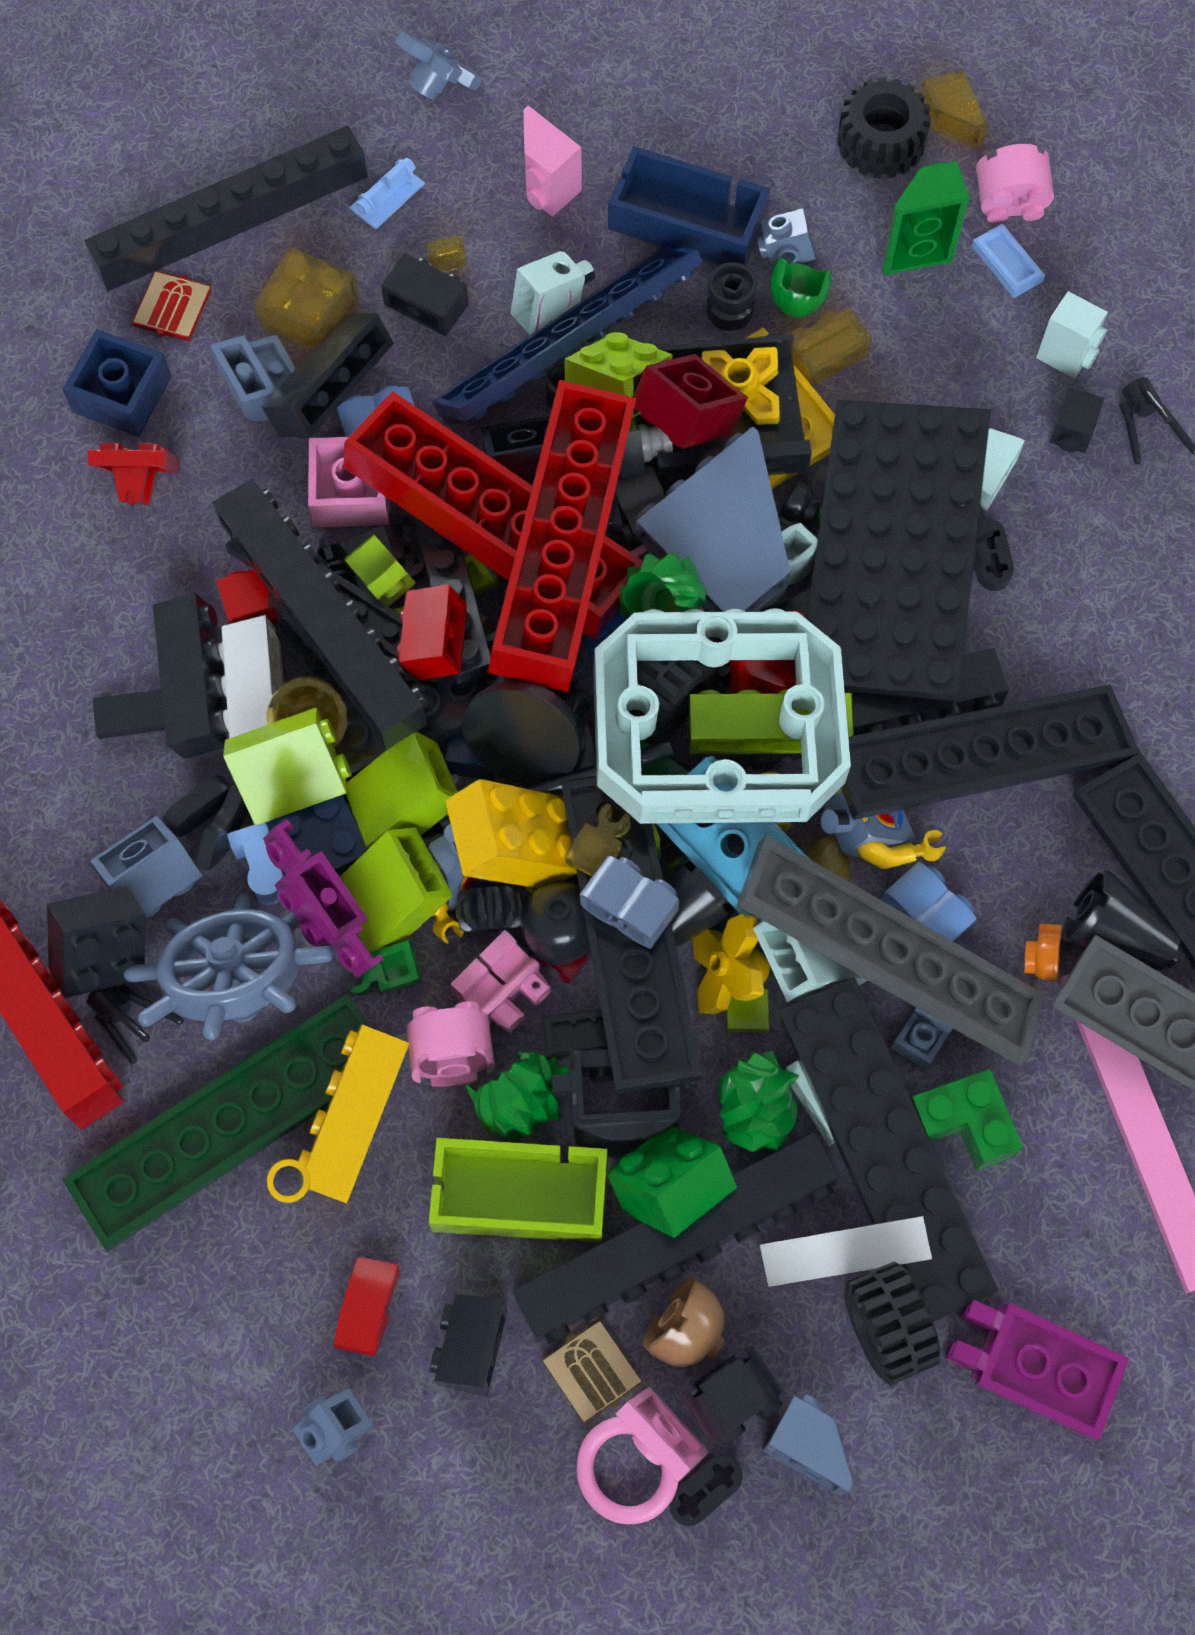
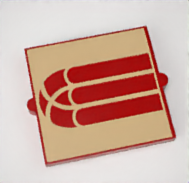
M155 271L132 324L135 327L157 332L159 337L168 335L190 341L212 287L188 280L185 275L177 277Z

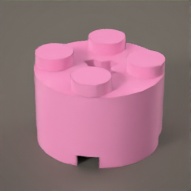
M1014 144L996 149L997 156L988 161L987 155L978 161L976 172L981 210L986 215L987 222L991 224L1002 223L1008 219V216L1020 215L1026 221H1033L1044 216V209L1054 199L1049 154L1047 151L1044 150L1042 154L1038 152L1036 145Z
M461 1002L455 1005L454 1008L437 1010L435 1007H421L413 1011V1020L408 1023L406 1033L407 1041L410 1043L408 1050L411 1076L415 1082L421 1084L420 1077L429 1078L431 1086L435 1087L468 1084L478 1080L477 1072L486 1068L488 1075L494 1070L495 1061L489 1018L484 1012L480 1011L477 1002Z

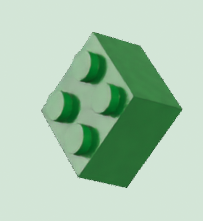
M674 1126L651 1136L647 1142L635 1151L624 1155L617 1165L606 1172L625 1214L673 1238L737 1188L721 1146Z

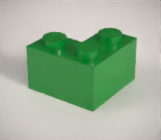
M990 1069L911 1097V1101L930 1142L960 1132L976 1171L1015 1158L1023 1149Z

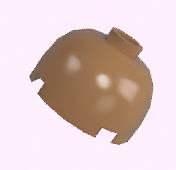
M689 1277L681 1282L666 1298L667 1301L672 1303L664 1311L661 1318H659L657 1313L655 1314L642 1342L643 1347L656 1359L668 1365L678 1367L695 1365L705 1357L708 1359L714 1358L725 1341V1338L721 1336L725 1325L724 1310L718 1297L702 1282Z

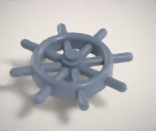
M241 893L236 898L234 910L210 915L189 926L177 918L168 919L165 923V929L174 937L163 949L158 962L130 967L125 971L124 978L129 982L158 980L163 998L140 1012L138 1021L142 1026H151L174 1011L189 1019L205 1021L203 1028L204 1037L208 1040H215L220 1035L223 1020L233 1019L236 1022L250 1021L257 1015L259 1009L270 1003L284 1013L292 1012L295 1009L296 1002L285 991L295 980L300 965L330 962L334 957V951L329 946L298 948L293 931L300 927L301 923L293 912L281 919L265 911L251 909V896L247 893ZM243 938H252L242 945ZM271 945H275L279 949V951L262 952ZM198 954L204 957L200 959H193ZM257 969H266L261 974H257L253 971ZM194 976L182 985L179 983L180 977ZM215 983L213 991H204Z

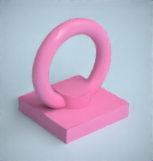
M650 1387L630 1399L616 1413L618 1417L607 1419L596 1425L583 1440L577 1456V1480L584 1498L601 1516L620 1524H640L660 1515L673 1500L678 1482L710 1453ZM616 1435H633L632 1439L638 1450L653 1464L661 1465L662 1477L658 1490L648 1501L637 1506H623L611 1501L600 1490L595 1479L594 1460L596 1453L606 1440Z

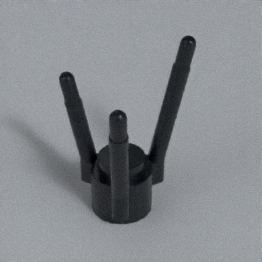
M1138 378L1125 386L1122 395L1126 401L1121 403L1119 407L1125 417L1135 464H1140L1142 460L1133 414H1138L1139 417H1147L1157 411L1189 451L1195 455L1194 443L1162 403L1148 378Z
M126 984L121 985L119 988L113 986L90 992L87 1004L96 1012L95 1020L106 1029L131 1064H135L137 1062L136 1056L112 1022L121 1021L143 1042H148L150 1036L128 1015L131 1004L128 1001H132L144 1008L149 1007L154 1002L135 993ZM173 1012L164 1017L179 1025L184 1022L181 1016Z

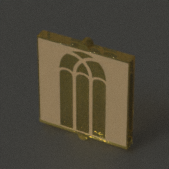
M600 1319L577 1336H568L566 1339L567 1343L541 1360L584 1425L609 1407L612 1409L617 1408L620 1399L643 1384Z

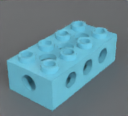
M714 756L706 757L688 775H705L709 766L718 760ZM724 783L715 785L720 791L728 792L733 790L731 786ZM776 822L714 823L713 825L706 823H657L740 914L752 915L738 907L737 903L758 842L766 834L807 857ZM731 833L738 834L743 839L745 847L742 854H735L728 848L727 840ZM757 917L758 925H759L761 922H763V920H761V919H759V918Z

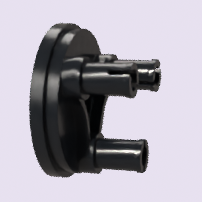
M498 675L492 685L480 691L470 701L463 716V735L474 756L494 773L515 782L537 784L568 774L576 765L582 749V733L585 727L584 718L591 707V698L584 691L572 690L567 694L566 701L564 702L559 696L544 687Z

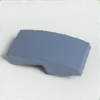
M916 1008L891 1049L926 1071L953 1028Z

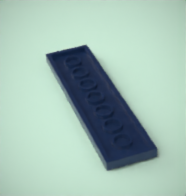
M669 246L661 247L432 400L437 412L464 422H474L482 418L488 412L486 408L497 401L503 402L513 397L518 392L517 387L526 381L532 382L543 377L547 373L546 368L556 361H565V358L577 353L576 348L584 342H592L602 337L606 333L605 328L615 321L622 322L632 317L636 312V307L643 302L649 303L660 298L665 293L663 289L673 282L680 283L693 275L692 269L703 263L698 250Z

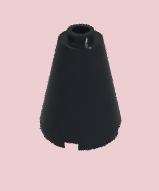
M682 851L674 857L662 875L663 881L674 888L676 891L675 896L679 898V910L671 920L676 947L724 921L736 911L697 867L695 868L690 862L685 866L683 865L689 858Z
M1104 870V875L1098 872L1085 885L1073 904L1078 907L1075 920L1067 916L1063 926V939L1073 945L1086 948L1092 937L1097 935L1156 971H1161L1165 967H1173L1182 953V947L1179 946L1180 936L1115 874L1108 870Z

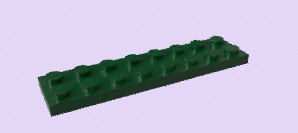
M348 993L62 1178L65 1186L107 1252L316 1115L319 1109L324 1110L328 1107L332 1096L325 1092L334 1069L342 1072L348 1056L341 1054L349 1031L358 1032L360 1025L371 1028Z

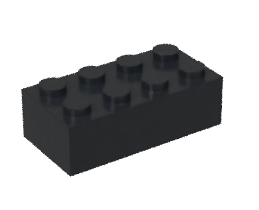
M550 415L481 427L485 454L533 486ZM635 417L631 419L618 480H628L634 478L636 474L646 473L641 432Z

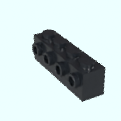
M378 313L346 314L261 407L279 437L311 438L394 344Z
M195 592L153 604L166 746L183 759L223 749L228 730L223 719L222 697L225 695L221 687V676L219 675L218 662L221 661L218 649L219 644L215 639L214 627L218 624L215 609Z

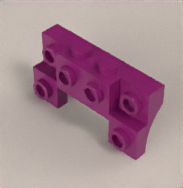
M287 819L275 826L263 838L271 862L285 873L275 884L278 890V898L288 911L294 913L301 923L303 936L311 945L316 947H331L334 945L338 950V959L343 967L353 972L356 978H359L384 960L380 954L373 958L357 935L363 930L361 925L368 918L322 851L306 860L311 853L308 849L302 853L289 835L294 828Z

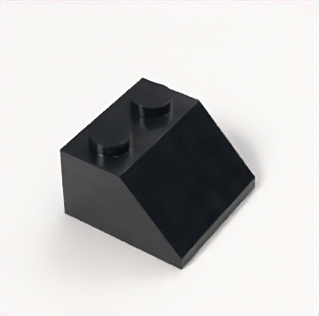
M455 1294L453 1305L445 1304L440 1329L445 1330L446 1335L443 1347L435 1346L429 1369L430 1373L436 1374L434 1381L438 1386L488 1397L508 1312L505 1299Z

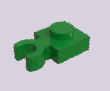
M407 940L371 952L370 954L373 958L380 954L384 960L363 974L364 980L362 984L350 989L351 993L362 996L370 993L375 984H378L380 991L385 994L422 982L413 943ZM346 970L347 974L354 975L353 972Z

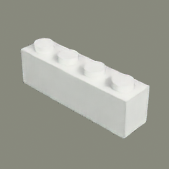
M266 615L222 626L223 642L219 643L218 649L225 668V676L221 677V687L227 698V709L223 711V719L229 732V738L287 718L281 642L275 633L277 629Z

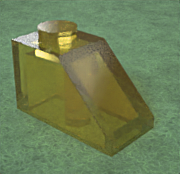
M964 70L923 80L921 93L925 97L924 103H928L930 107V130L973 149L982 148L988 126Z

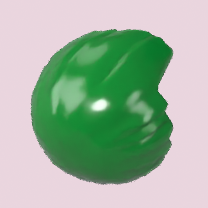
M779 258L771 275L770 289L773 303L780 312L790 317L802 318L813 314L822 305L829 293L831 270L818 271L802 264H787V260Z

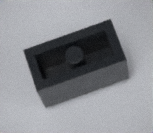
M406 253L402 255L381 284L385 306L445 337L469 305L467 284L454 274L447 275L434 268L425 259H416Z

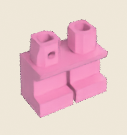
M504 930L479 955L480 961L476 958L450 986L452 995L460 1002H477L480 1011L488 1016L489 1024L494 1022L506 1032L511 1033L524 1019V1014L512 1002L522 993L537 1006L550 994L551 987L540 974L539 963L530 958L517 945V941Z

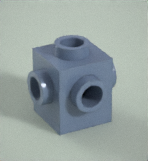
M803 208L761 220L763 236L757 237L762 258L769 257L773 269L779 258L787 260V264H801L816 259L811 233Z
M350 1388L329 1399L324 1395L311 1402L303 1409L306 1417L293 1428V1431L315 1466H318L331 1458L334 1459L335 1463H339L358 1449L355 1441L369 1430L373 1424Z

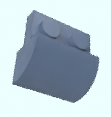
M277 334L252 342H248L245 335L210 345V356L243 415L251 421L269 420L261 407L296 369Z

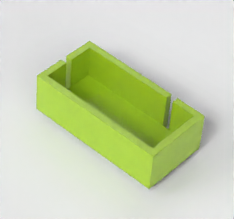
M436 1138L433 1171L436 1185L432 1184L429 1215L432 1232L602 1243L607 1149L569 1146V1163H561V1148L557 1145Z

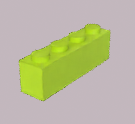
M789 689L779 691L777 694H761L757 690H743L737 694H721L716 690H704L698 694H690L688 710L689 754L801 753L800 739L791 738L786 735L779 724L782 703ZM845 693L848 737L853 736L851 693ZM794 709L799 715H809L808 711L804 709Z

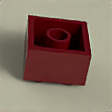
M696 354L646 365L633 398H636L634 408L642 414L643 418L657 426L668 436L673 444L682 449L732 435L748 400L744 393Z

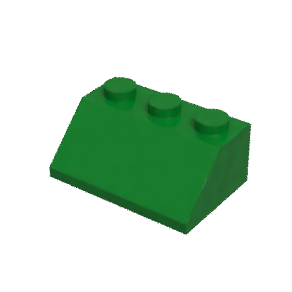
M957 161L947 163L936 162L926 167H921L895 204L881 268L883 276L953 262L969 201V195Z

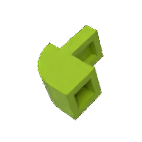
M375 534L345 558V561L362 579L372 594L388 607L416 584Z

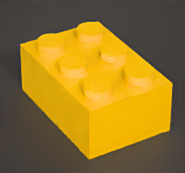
M479 779L445 800L463 876L539 888L541 885L554 881H564L577 874L566 808L562 796Z

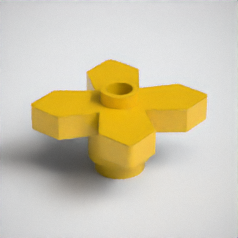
M754 348L746 359H732L725 350L704 351L702 353L703 361L748 397L743 410L757 425L778 424L780 422L779 396L764 387V385L778 375L777 348Z
M740 914L728 920L723 934L721 931L708 929L693 938L694 959L708 969L697 989L699 1013L715 1015L727 1010L732 996L736 1000L750 1001L764 994L763 983L768 978L770 964L766 955L754 948L758 942V938L753 930L758 925L756 916Z

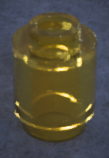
M837 838L817 840L815 842L816 846L808 849L809 859L851 883L849 856L842 852Z

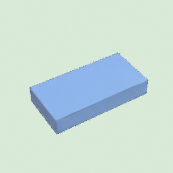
M1003 223L973 239L972 248L1013 298L1043 282L1045 274Z

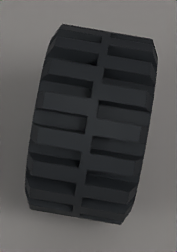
M879 78L878 82H873L872 79L864 81L863 87L859 85L854 87L851 95L848 94L844 100L839 122L837 146L840 147L839 153L842 158L848 157L847 164L852 169L856 166L860 167L859 173L865 176L867 172L874 173L873 178L880 179L882 174H887L888 178L896 177L897 171L905 174L910 171V166L915 167L920 161V156H923L931 123V116H929L930 107L928 103H924L925 97L921 92L915 93V87L911 84L902 85V80L894 78V81L891 82L887 81V78ZM886 124L894 127L896 131H879L871 127V125Z
M698 660L639 661L637 663L638 685L651 689L659 701L656 727L651 735L655 739L664 737L674 731L689 717L690 694H698L700 691L709 690L718 667L706 666ZM641 710L629 711L631 715L637 717L646 715Z
M894 1261L846 1281L844 1298L853 1329L870 1365L886 1384L893 1385L940 1364V1343L932 1317L917 1285L901 1265Z

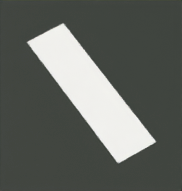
M923 1216L760 1245L768 1287L877 1269L894 1261L901 1265L932 1259Z

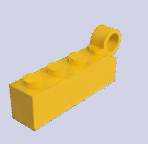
M360 1025L358 1032L349 1031L341 1054L348 1056L342 1072L334 1069L325 1092L331 1095L332 1098L326 1112L318 1110L309 1132L316 1135L311 1151L303 1149L298 1161L294 1159L279 1160L270 1168L267 1174V1187L275 1199L285 1203H292L301 1199L310 1189L341 1202H348L410 1043L365 1025ZM285 1166L297 1168L303 1177L301 1188L291 1195L279 1193L273 1184L276 1172Z

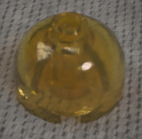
M313 676L297 677L282 684L272 695L266 712L267 725L317 707L321 719L328 718L333 727L336 742L332 744L335 748L342 740L347 727V709L340 692L327 681Z

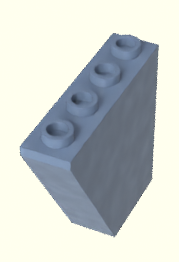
M754 427L750 428L743 435L737 433L731 437L720 454L715 458L712 456L705 458L697 466L695 474L686 481L681 479L674 483L667 491L666 497L656 505L654 503L647 505L637 516L636 538L657 559H662L674 551L682 560L689 556L694 562L701 581L707 589L706 601L702 606L707 612H725L730 609L758 612L788 587L791 573L759 432Z

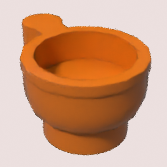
M1040 924L1038 940L1026 941L1025 973L1035 974L1041 980L1058 982L1062 925Z

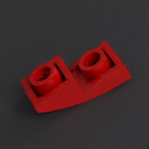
M362 1257L357 1258L343 1300L333 1343L334 1348L376 1357L389 1321L387 1309L400 1276L398 1264Z

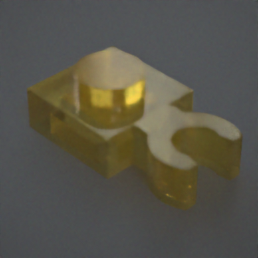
M608 803L605 804L599 811V825L597 828L585 823L565 853V862L593 877L608 855L616 858L621 851L622 843L615 837H620L627 833L631 824L630 815L625 813L621 821L610 823L608 819L612 815V806Z

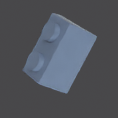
M155 816L90 860L110 889L123 886L129 887L145 912V918H149L157 913L161 908V904L174 895H182L194 886L195 881L202 877V874L180 841L158 816Z
M804 1395L803 1399L794 1396L783 1411L763 1451L834 1494L842 1496L849 1492L853 1481L835 1420L826 1414L828 1407L809 1395Z

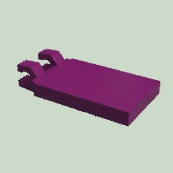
M972 1300L971 1304L964 1308L961 1319L979 1328L988 1330L983 1346L979 1350L959 1340L956 1343L951 1342L945 1359L966 1369L973 1370L970 1378L976 1380V1386L1092 1440H1100L1129 1358L1014 1304L1008 1303L1005 1304V1307L998 1305L997 1309H994L976 1300Z

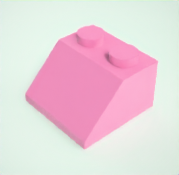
M527 106L523 110L526 195L534 208L537 210L543 209L553 217L582 191L581 146L530 106Z

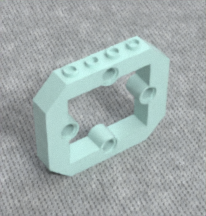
M651 609L633 613L595 648L593 677L597 786L640 824L807 822L845 784L851 763L841 647L800 613L785 612L782 609H769L765 612H745L741 609H730L725 612H704L699 609H690L685 612H663ZM716 637L721 639L723 642H712L708 640V638ZM698 660L706 666L719 667L728 663L729 660H794L796 685L790 688L784 696L779 724L786 735L791 738L800 739L803 774H746L738 763L724 759L711 764L705 775H641L640 740L651 736L655 730L659 701L651 689L638 685L637 661ZM794 709H804L808 711L809 715H799ZM641 710L646 715L637 717L631 715L629 711ZM724 783L731 786L733 790L728 792L720 791L715 785Z

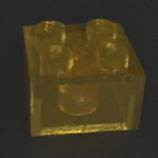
M290 247L254 303L260 327L314 350L346 314H350L357 303L359 296L355 274Z

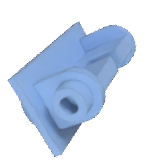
M409 158L404 160L398 159L395 162V166L365 194L361 193L358 196V200L349 208L376 230L422 188L425 182L413 174L416 167Z

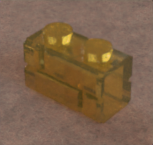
M850 307L838 313L832 310L825 313L816 325L808 329L800 327L791 333L794 335L792 361L813 387L869 356L872 338L863 324L859 323V319Z

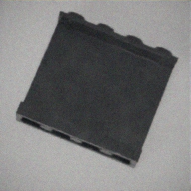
M773 333L756 338L732 337L722 341L707 342L705 340H696L689 344L669 345L661 343L655 345L657 349L672 354V359L693 354L702 359L704 351L725 350L732 359H746L754 348L775 347L778 353V375L764 385V387L779 396L780 422L778 424L757 425L743 410L730 436L684 449L672 443L673 452L658 453L655 457L656 473L661 485L674 484L681 479L686 481L695 474L697 466L709 456L715 458L724 450L725 444L731 437L737 433L743 435L752 427L759 432L768 476L808 472L812 453L810 440H804L792 361L793 334L781 335Z

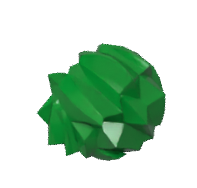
M673 551L664 558L657 559L649 552V555L645 554L642 567L627 568V586L621 585L619 594V605L621 606L619 613L628 619L635 612H644L651 609L663 612H685L690 609H700L705 604L707 589L704 587L698 570L689 556L682 560Z
M518 1051L516 1054L520 1062L513 1063L511 1070L502 1072L498 1080H491L488 1084H484L483 1087L480 1086L478 1091L470 1084H466L468 1093L475 1106L476 1115L486 1130L500 1137L517 1140L520 1135H524L527 1138L531 1137L535 1126L544 1124L548 1119L561 1120L558 1110V1099L560 1097L553 1096L552 1075L568 1074L569 1067L556 1066V1056L547 1060L545 1055H538L535 1052L522 1053Z
M752 1051L749 1060H738V1065L728 1070L717 1080L718 1083L721 1082L718 1088L720 1104L723 1102L720 1116L724 1120L722 1129L725 1131L722 1132V1135H726V1139L732 1144L752 1152L764 1147L777 1150L796 1122L797 1103L792 1098L790 1086L796 1082L800 1075L783 1070L773 1051L762 1054Z

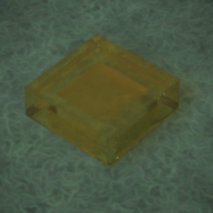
M461 235L426 243L428 262L437 270L446 272L465 267V247Z

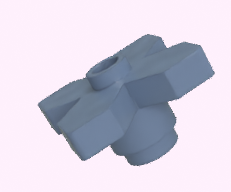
M401 30L395 41V44L419 59L411 73L413 79L410 86L432 100L435 99L437 93L441 94L448 81L455 84L458 81L470 89L477 90L483 80V77L455 60L453 57L456 53L440 42L435 43L426 38L421 40L404 30Z

